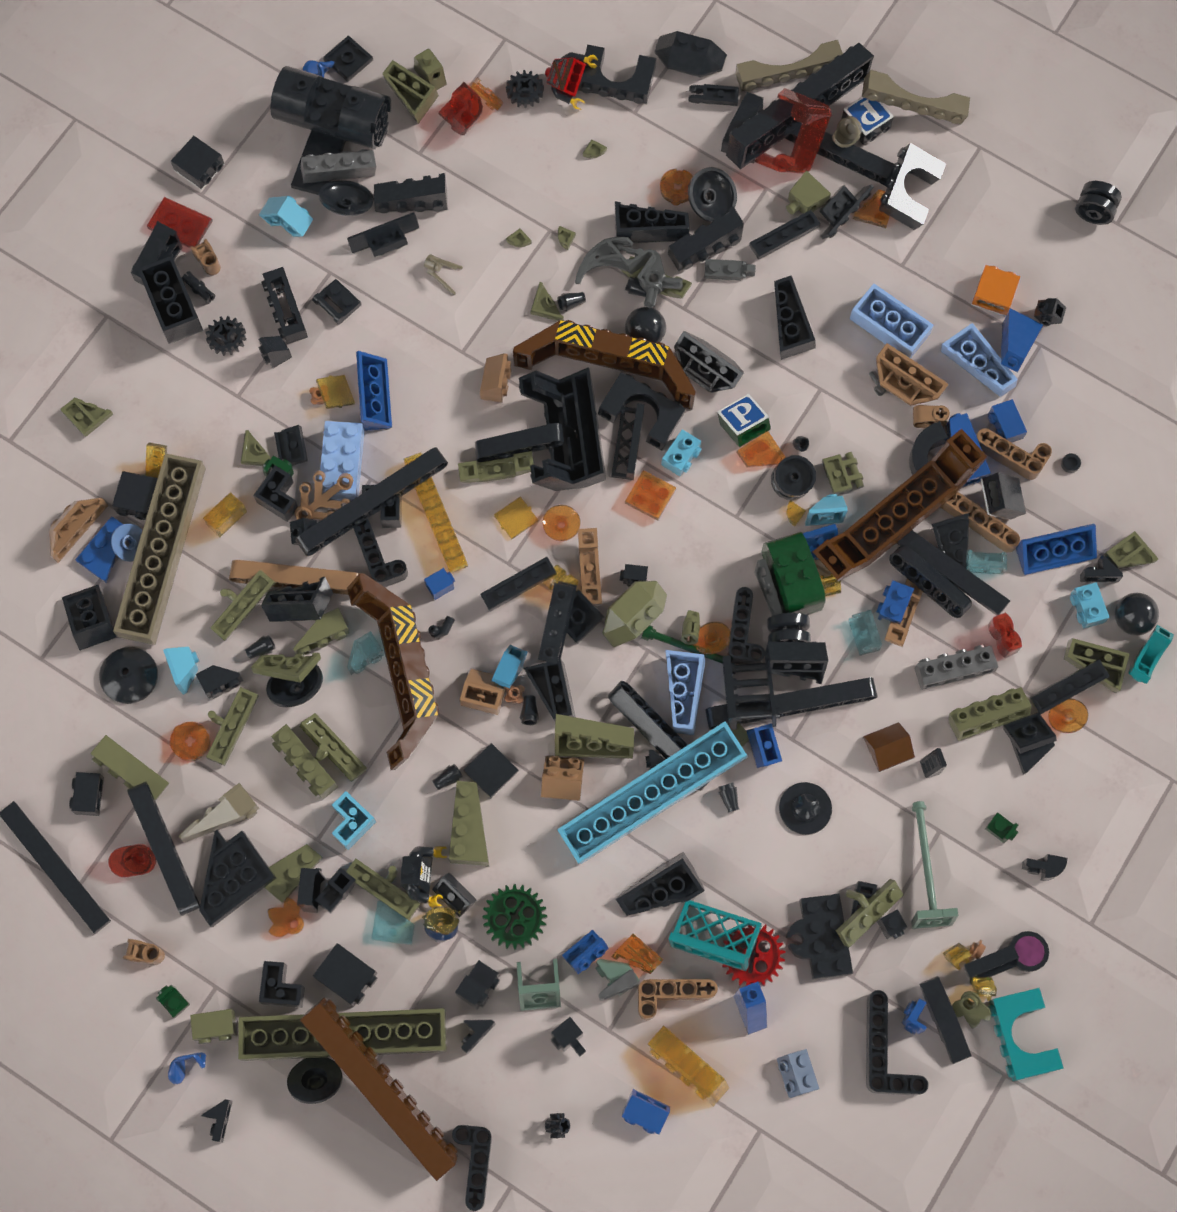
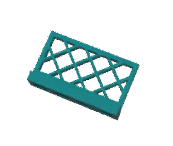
M689 900L685 902L673 933L671 932L668 940L673 948L746 971L762 923ZM689 907H694L698 909L700 914L689 918L687 912ZM711 913L716 914L718 920L707 924L704 916ZM702 918L706 926L694 930L691 922ZM729 919L734 920L737 926L726 930L723 922ZM687 924L690 925L693 931L686 935L679 933L681 927ZM721 924L724 932L713 936L710 928ZM748 925L755 927L754 933L745 937L742 928ZM708 930L711 938L705 941L699 940L697 934ZM740 930L743 938L732 943L729 934ZM727 936L730 944L724 947L718 946L716 940ZM746 942L748 948L746 953L742 954L736 951L735 946Z

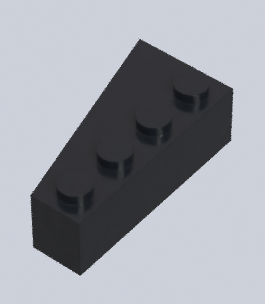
M445 173L439 174V177L431 178L430 175L423 176V180L417 181L409 178L403 181V183L390 181L374 184L375 211L380 213H405L407 211L424 212L434 210L440 212L448 210Z
M615 201L616 237H628L633 243L677 241L689 234V215L686 212L667 209L660 211L656 210L655 207L641 208L637 207L636 204L623 205L621 202Z
M734 206L728 209L729 213L721 217L719 214L714 217V221L710 225L705 226L703 224L698 227L693 235L689 233L669 245L668 255L678 271L687 270L693 264L699 261L703 262L709 256L715 253L719 254L725 248L735 246L741 241L744 222Z
M792 275L774 281L780 358L782 360L815 349L816 340Z

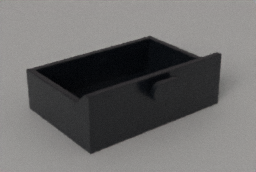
M301 868L297 905L303 912L318 913L319 904L315 902V899L320 895L321 883L325 880L321 868Z
M1010 945L964 964V970L970 984L973 985L1019 966V956L1014 945Z

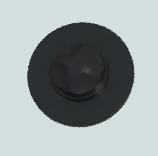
M801 782L790 786L783 793L779 803V813L783 823L790 830L798 834L810 835L821 831L828 824L832 815V803L828 794L820 786L809 782Z
M328 1057L306 1058L298 1062L289 1072L287 1078L288 1091L294 1099L302 1103L317 1104L324 1102L334 1096L341 1087L342 1071L338 1064Z

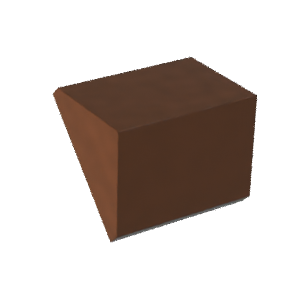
M899 722L863 736L878 772L915 758L911 737Z

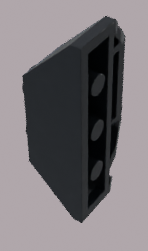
M679 31L660 36L655 49V54L667 69L697 77H704L722 71L727 54L712 40Z
M686 331L682 332L674 345L677 360L686 376L710 393L735 388L744 374L743 370L734 360L707 341Z

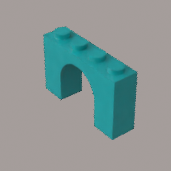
M1040 988L989 1001L990 1005H988V1008L996 1024L994 1025V1031L996 1036L1000 1037L1002 1044L1000 1045V1052L1002 1057L1006 1058V1072L1008 1077L1012 1078V1082L1064 1069L1058 1048L1040 1053H1027L1015 1044L1012 1037V1026L1018 1016L1046 1008Z

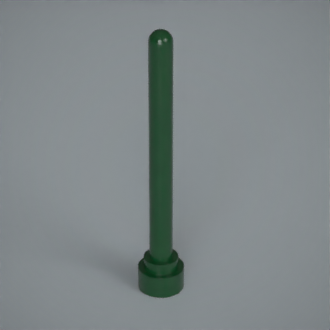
M649 625L643 631L641 638L644 640L656 639L691 653L704 654L705 658L723 664L722 655L695 645H687L681 640L656 632V629L653 628L654 626Z

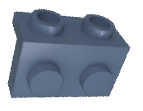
M807 1049L777 1058L778 1068L789 1098L819 1089Z

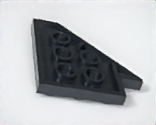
M219 830L214 832L199 909L206 922L212 928L276 879V876L244 831H240L229 841L225 840Z

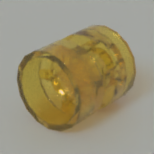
M559 565L554 567L557 574L543 582L551 591L553 590L554 583H558V581L577 586L579 584V581L571 574L566 575L567 571Z

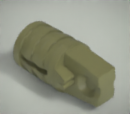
M688 610L683 622L681 641L687 645H694L699 639L700 618L698 612Z

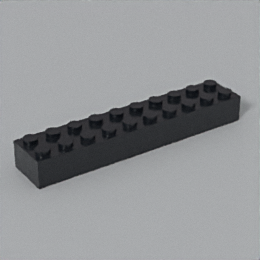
M861 43L850 46L845 53L837 55L832 62L823 65L818 72L812 73L804 82H799L794 89L786 91L781 98L772 101L767 108L758 111L753 118H748L743 125L734 128L729 134L726 156L740 170L805 122L811 120L864 82L865 76L870 71L874 55Z

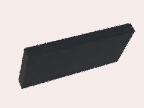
M311 130L301 158L310 154L318 156L325 153H341L346 141ZM300 159L291 188L319 195L321 187L331 181L303 183Z

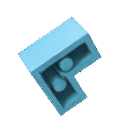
M291 196L270 197L259 213V216L269 225L282 226L293 237L304 236L313 221L309 212L300 207Z
M345 791L332 804L334 810L345 819L332 834L349 850L376 821L366 809Z

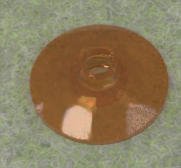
M567 505L553 506L543 517L542 523L545 533L556 541H567L573 538L578 533V529H580L578 513ZM564 523L565 526L563 528H560L558 524Z
M709 622L702 625L699 631L698 642L694 644L695 648L703 654H715L722 651L730 642V629L721 622Z
M1070 698L1049 710V722L1059 732L1074 733L1086 725L1088 710L1082 702Z

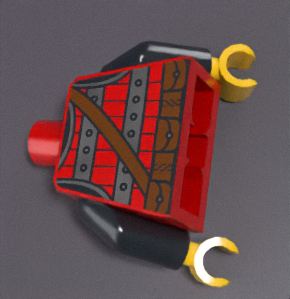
M569 52L560 59L553 60L552 66L545 70V76L547 77V84L551 85V90L557 99L567 104L571 103L577 110H582L577 107V103L579 101L585 102L582 99H573L572 97L576 96L586 66L585 63H588L591 68L597 67L596 64L591 63L592 60H598L595 55L585 57L583 54Z

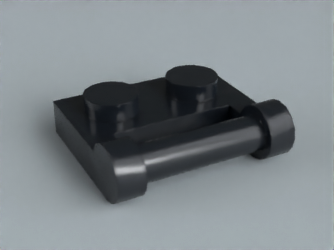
M337 279L333 280L320 293L315 294L312 298L316 305L319 304L334 318L333 321L337 325L341 324L362 305L361 301ZM328 297L342 312L338 313L324 299Z

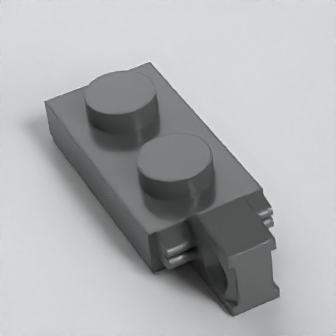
M705 260V279L741 281L746 276H755L756 265L746 264L744 261Z

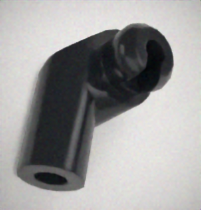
M446 616L442 625H431L429 627V634L434 638L448 635L455 619Z

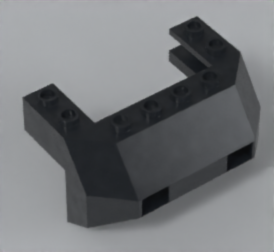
M589 367L561 379H556L537 370L519 377V391L521 395L544 404L546 425L552 423L562 424L564 444L562 446L549 449L551 459L542 461L543 468L530 465L532 483L553 491L586 488L605 481V466Z

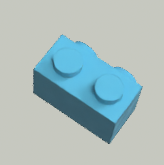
M682 429L663 456L661 465L678 476H681L683 472L687 473L692 465L690 463L693 457L697 458L702 450L700 448L701 440Z
M1097 582L1077 587L1071 592L1070 601L1076 607L1077 620L1079 624H1082L1083 629L1103 624L1110 618Z

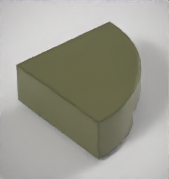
M591 139L583 152V157H600L607 151V147Z
M559 226V243L566 250H569L576 233Z
M521 228L506 238V241L515 247H525L532 244V240Z

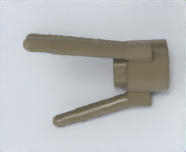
M429 254L424 262V267L428 269L427 273L432 275L448 291L455 295L456 292L435 271L439 272L442 266L457 270V268L463 269V267Z

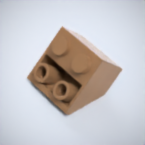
M503 353L486 358L480 389L482 400L503 403L504 396L507 397L509 387L507 384L512 372L511 361H508V354Z
M471 669L463 686L460 705L498 715L506 687L492 682L494 674Z
M545 756L541 797L580 801L584 760L575 757Z

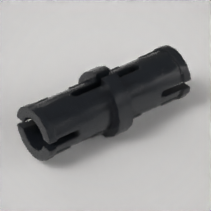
M187 271L182 276V280L192 288V292L202 297L206 303H211L209 298L212 301L215 299V294L190 271Z

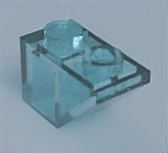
M371 631L353 643L347 665L351 675L362 672L365 666L370 663L375 664L379 662L382 656H384L382 648Z

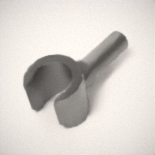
M871 371L869 375L877 385L874 391L878 396H882L886 389L880 386L878 378Z

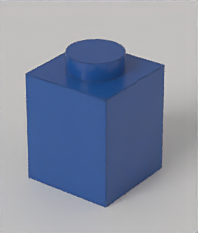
M442 568L425 578L424 582L432 597L436 600L454 590L453 582H455V579L451 572L447 573Z

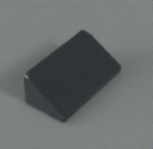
M450 873L445 874L432 889L437 895L443 896L442 900L459 917L477 901Z

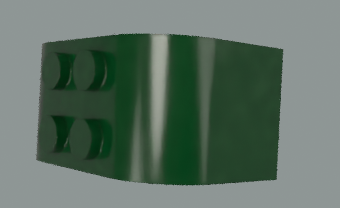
M798 532L763 543L761 554L763 559L765 558L773 584L778 592L780 604L782 603L785 613L809 615L821 611L826 602L825 591L803 533Z

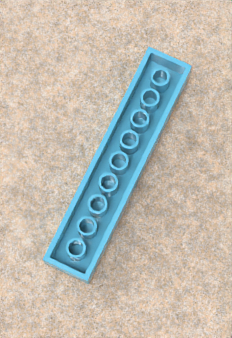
M723 722L557 830L578 864H582L748 756L727 723Z

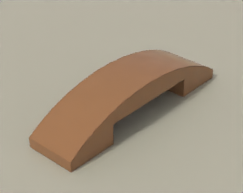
M597 528L578 529L582 593L593 605L602 604Z
M908 579L905 585L914 588L905 614L901 624L890 622L884 639L901 647L904 645L918 602L923 593Z

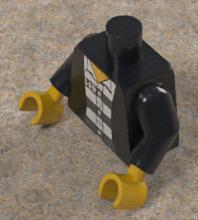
M418 846L409 853V856H403L400 883L411 900L425 904L428 902L431 908L442 906L437 903V900L443 899V896H429L432 856L435 858H446L447 856H442L441 854L442 849H447L445 846H436L434 849L433 847Z

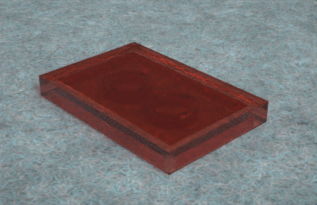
M164 197L147 224V228L153 231L157 221L175 230L181 244L190 248L191 246L199 245L213 220L204 214Z

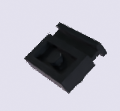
M300 425L283 429L281 432H274L278 458L280 460L285 459L292 466L308 461L302 427Z

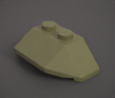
M635 581L608 608L602 634L613 647L636 639L664 611L667 598L666 592L657 581Z

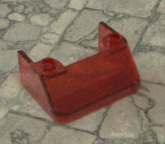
M784 88L777 98L794 104L791 111L792 117L802 123L790 156L778 154L776 157L763 153L754 162L778 172L804 174L813 167L831 119L832 110L824 103Z

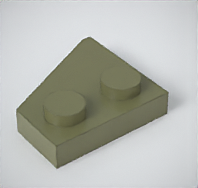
M1135 531L1104 554L1118 569L1151 564L1158 560L1157 556Z

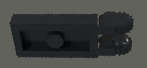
M711 84L691 85L689 87V92L696 93V95L692 94L688 97L691 103L699 104L702 102L704 104L738 106L739 87Z

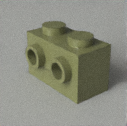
M232 1009L190 1015L192 1040L198 1041L199 1044L211 1043V1039L219 1038V1041L231 1040V1036L237 1035L235 1011Z

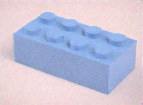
M876 284L870 287L852 309L850 315L851 321L884 344L888 343L910 359L931 334L934 326Z
M325 421L320 471H323L326 477L323 482L322 494L337 483L341 474L348 473L353 477V484L350 489H341L329 500H342L346 498L352 501L359 496L365 433L363 423ZM343 478V481L349 482V479Z

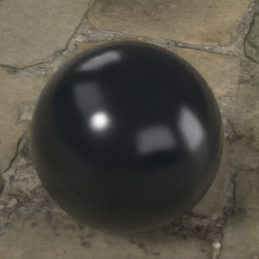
M640 307L632 311L625 323V332L633 338H644L653 343L661 342L666 333V322L658 310Z
M1144 593L1127 594L1120 599L1115 608L1116 623L1124 632L1130 635H1144L1150 632L1156 626L1159 619V609L1156 602Z

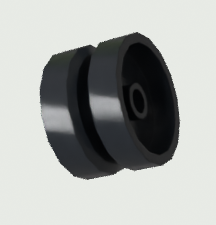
M1089 181L1083 186L1075 211L1080 218L1089 223L1097 225L1109 224L1113 221L1122 198L1121 192L1112 184L1104 181Z
M791 455L784 458L774 468L771 475L773 490L779 497L786 500L802 498L813 488L816 481V471L813 464L807 458L800 455Z
M782 613L769 617L767 619V629L771 634L768 636V642H811V635L807 632L810 628L809 616L801 613Z

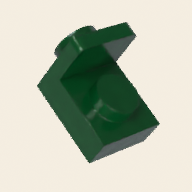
M997 812L985 830L1005 843L1008 839L1012 841L1018 834L1016 829L1019 824L1011 823Z
M167 985L158 992L159 996L156 997V1000L164 1006L173 1018H176L190 1005L173 985L169 987Z

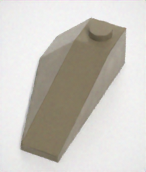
M238 783L218 799L220 803L217 806L209 807L205 811L202 820H195L178 837L184 843L216 830L242 822L245 819L249 820L257 814V810L260 808L242 785Z

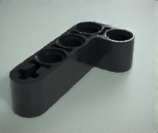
M366 519L354 527L372 579L383 587H388L405 580L408 576L405 562L399 559L388 563L384 562L369 520ZM363 524L365 533H362L359 525ZM368 540L373 541L370 546L363 545ZM373 557L379 558V561L376 563L370 562ZM399 567L404 569L403 572L399 574L394 572V570ZM379 574L386 575L383 580L376 579Z
M748 587L739 588L734 600L727 656L730 655L731 662L736 664L762 663L765 656V650L761 645L747 643L753 592ZM742 595L746 596V601L744 605H741ZM744 613L746 618L739 619L736 614ZM741 631L744 636L736 637L734 632ZM738 649L742 654L735 656L732 654V650ZM758 652L761 657L755 659L751 656V653Z
M458 1125L453 1129V1140L458 1144L471 1146L465 1204L469 1210L479 1211L485 1204L492 1134L485 1127ZM460 1129H465L468 1133L467 1138L463 1141L458 1140L456 1137V1133ZM480 1131H485L488 1134V1140L484 1143H480L477 1140V1134ZM478 1152H482L486 1156L483 1164H477L474 1161V1157ZM479 1173L483 1176V1183L475 1186L472 1183V1177ZM470 1188L483 1189L482 1194L479 1192L477 1194V1199L481 1200V1203L477 1204L476 1208L469 1202L470 1199L474 1198V1192H470Z

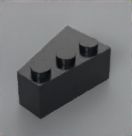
M768 642L765 650L767 672L786 677L795 675L799 676L800 680L806 681L808 678L816 680L817 684H822L828 664L826 643Z

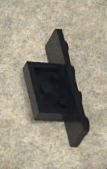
M871 184L863 187L855 197L845 185L841 186L819 210L830 223V226L820 237L825 239L835 236L838 232V227L844 225L849 220L848 216L860 208L859 204L871 195L870 191L874 186Z
M413 212L352 235L347 240L352 253L370 248L373 256L376 257L408 245L404 234L418 229L419 224Z

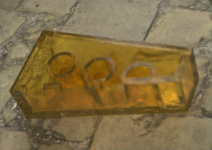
M665 1026L648 1042V1046L651 1049L649 1053L657 1060L661 1058L665 1062L664 1066L671 1073L676 1072L680 1076L679 1079L687 1087L691 1086L696 1090L695 1094L703 1101L706 1100L714 1107L728 1091L729 1086L726 1080Z

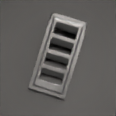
M633 969L626 972L600 992L599 999L603 1001L637 987L638 981Z

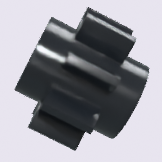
M551 1113L550 1118L546 1120L545 1130L551 1134L550 1138H565V1134L569 1132L570 1121L564 1118L565 1113Z

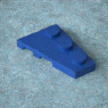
M112 516L75 559L77 563L105 583H107L111 567L113 568L116 557L111 546V537L115 529L123 525Z

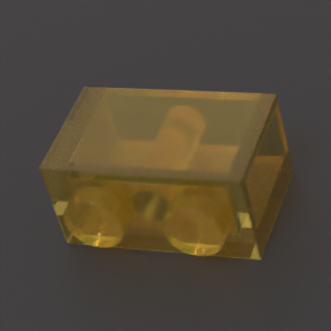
M230 492L203 519L206 525L216 535L221 537L247 513L244 504Z

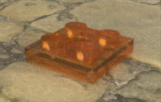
M643 470L625 500V504L658 521L675 493L676 487Z

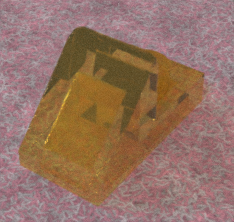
M150 442L146 445L145 476L158 478L165 453H167V445Z

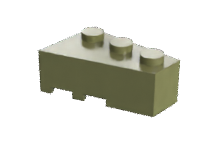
M392 60L382 73L383 77L419 124L438 98L437 90L433 85Z
M1072 638L1068 640L1064 660L1081 669L1100 659L1110 677L1099 683L1117 693L1121 691L1130 653Z

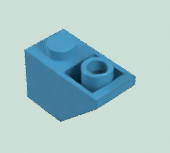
M509 645L503 653L493 675L492 682L497 683L499 686L510 688L522 671L527 651Z

